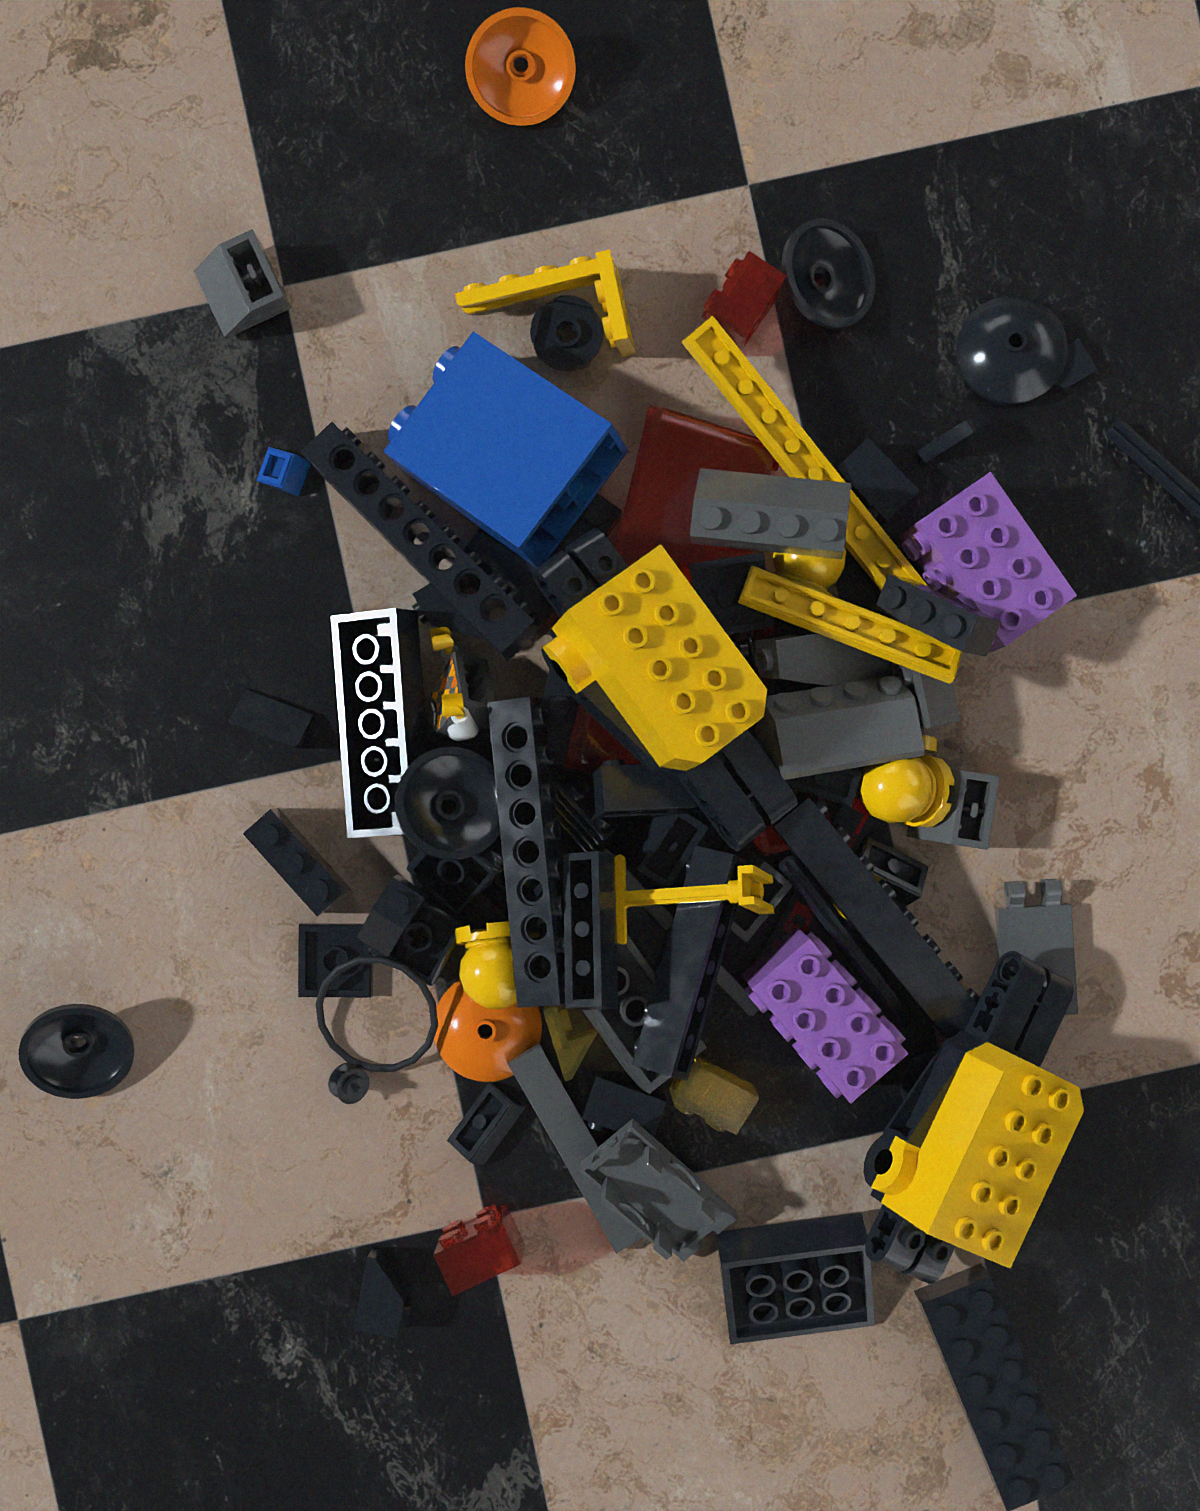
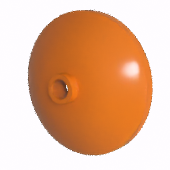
M513 7L496 12L477 28L467 49L465 72L468 86L474 99L486 113L506 124L526 126L537 124L550 118L564 105L573 88L576 63L571 42L563 28L554 19L532 8ZM516 58H525L528 62V67L522 71L516 69L514 66Z
M458 980L444 993L436 1007L438 1028L434 1041L437 1050L450 1068L471 1080L494 1082L513 1076L514 1074L507 1062L540 1043L542 1018L538 1006L518 1008L516 1002L513 1006L501 1010L485 1008L478 1005L464 992L461 980ZM483 1024L491 1026L493 1033L488 1037L482 1036L479 1032V1027Z

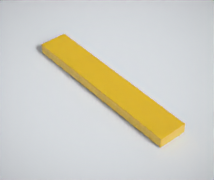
M753 565L748 572L738 600L739 604L951 684L955 679L963 653L904 623Z

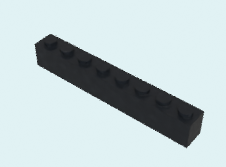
M798 792L795 795L798 805L771 826L772 829L800 860L813 879L941 1035L947 1040L957 1035L958 1032L965 1031L980 999L978 994L972 988L966 991L959 981L963 979V976L950 961L944 964L937 956L942 950L928 934L922 937L915 929L919 924L915 916L905 906L901 910L893 901L897 895L884 879L877 882L870 872L874 869V866L861 851L855 855L847 845L852 841L847 832L838 823L834 826L829 823L825 818L829 811L816 795L809 798L802 792Z

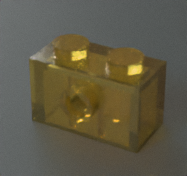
M699 1055L694 1058L689 1080L675 1078L669 1087L674 1106L679 1111L689 1116L695 1113L705 1118V1122L719 1132H724L726 1129L735 1135L738 1134L759 1100V1096L752 1083Z

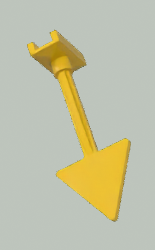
M619 854L615 857L617 943L622 945L627 943V908L729 900L731 904L739 903L740 906L759 915L774 914V906L763 901V884H773V876L754 865L738 866V880H729L728 884L627 891L626 858Z

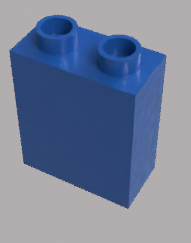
M473 331L461 348L453 346L441 355L433 370L432 379L434 384L417 407L414 405L407 406L396 415L388 432L390 443L383 452L408 477L537 568L549 559L629 450L612 423Z

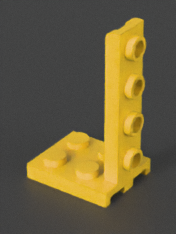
M610 249L596 252L595 259H591L590 256L577 257L570 261V265L558 268L555 265H545L536 268L534 274L522 277L519 274H509L499 278L498 283L486 286L484 283H472L463 288L464 291L454 293L456 302L462 307L463 311L468 315H473L595 285L598 301L602 304L603 311L608 312V316L602 317L605 335L607 340L610 341L611 348L617 347L622 357L636 354L619 269L616 267Z

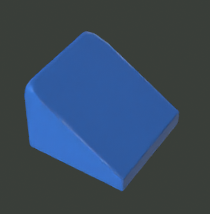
M268 447L256 481L297 496L301 492L310 464L307 460L296 454Z

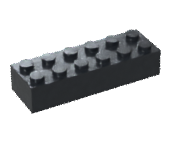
M392 608L331 616L347 838L404 835L395 811L397 786L408 766L419 756L428 752L418 611Z
M980 1263L914 1290L996 1492L1005 1509L1012 1511L1075 1485L1076 1481L998 1292L984 1266Z

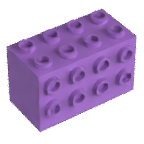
M991 472L899 536L903 542L901 546L904 553L910 560H916L924 572L922 576L929 588L1002 621L988 653L1005 647L1077 596Z
M796 927L741 974L749 985L744 991L762 1013H765L768 1009L772 1012L768 1018L787 1042L794 1037L796 1042L792 1046L810 1069L814 1070L819 1066L820 1070L816 1074L836 1098L843 1094L852 1103L908 1054L901 1045L906 1039L884 1015L879 1019L876 1015L881 1010L860 987L855 991L853 990L852 986L857 982L849 972L836 960L831 963L828 961L827 958L832 953L824 943L812 932L806 936Z

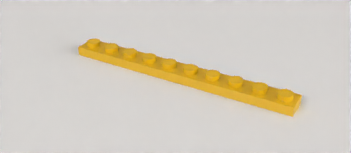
M713 315L681 342L789 477L846 483ZM850 488L845 547L880 591H882L889 574L912 579L929 587Z

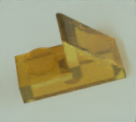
M559 1005L544 1006L543 1013L564 1080H572L594 1040L597 1030L593 1028L569 1036L568 1031L573 1030L568 1010H561Z

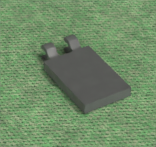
M1040 879L1042 905L1024 906V883H1020V881L1004 882L1006 907L995 908L998 960L1005 953L1016 951L1070 980L1074 987V994L1065 1015L1078 1014L1072 905L1069 903L1061 904V880Z

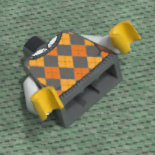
M448 627L430 629L433 651L442 650L441 656L446 665L430 696L433 724L429 729L430 734L436 740L443 742L447 741L449 737L456 741H469L478 734V731L489 720L487 702L495 701L488 661L461 653L458 647L454 645Z

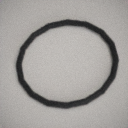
M358 956L337 965L323 980L315 1003L318 1027L329 1047L347 1063H353L357 1067L370 1072H395L415 1064L432 1046L438 1028L436 1001L425 981L407 965L384 956ZM381 963L402 971L420 987L429 1004L431 1026L425 1043L412 1057L395 1064H370L352 1057L335 1043L325 1025L323 1002L328 986L341 971L358 964Z

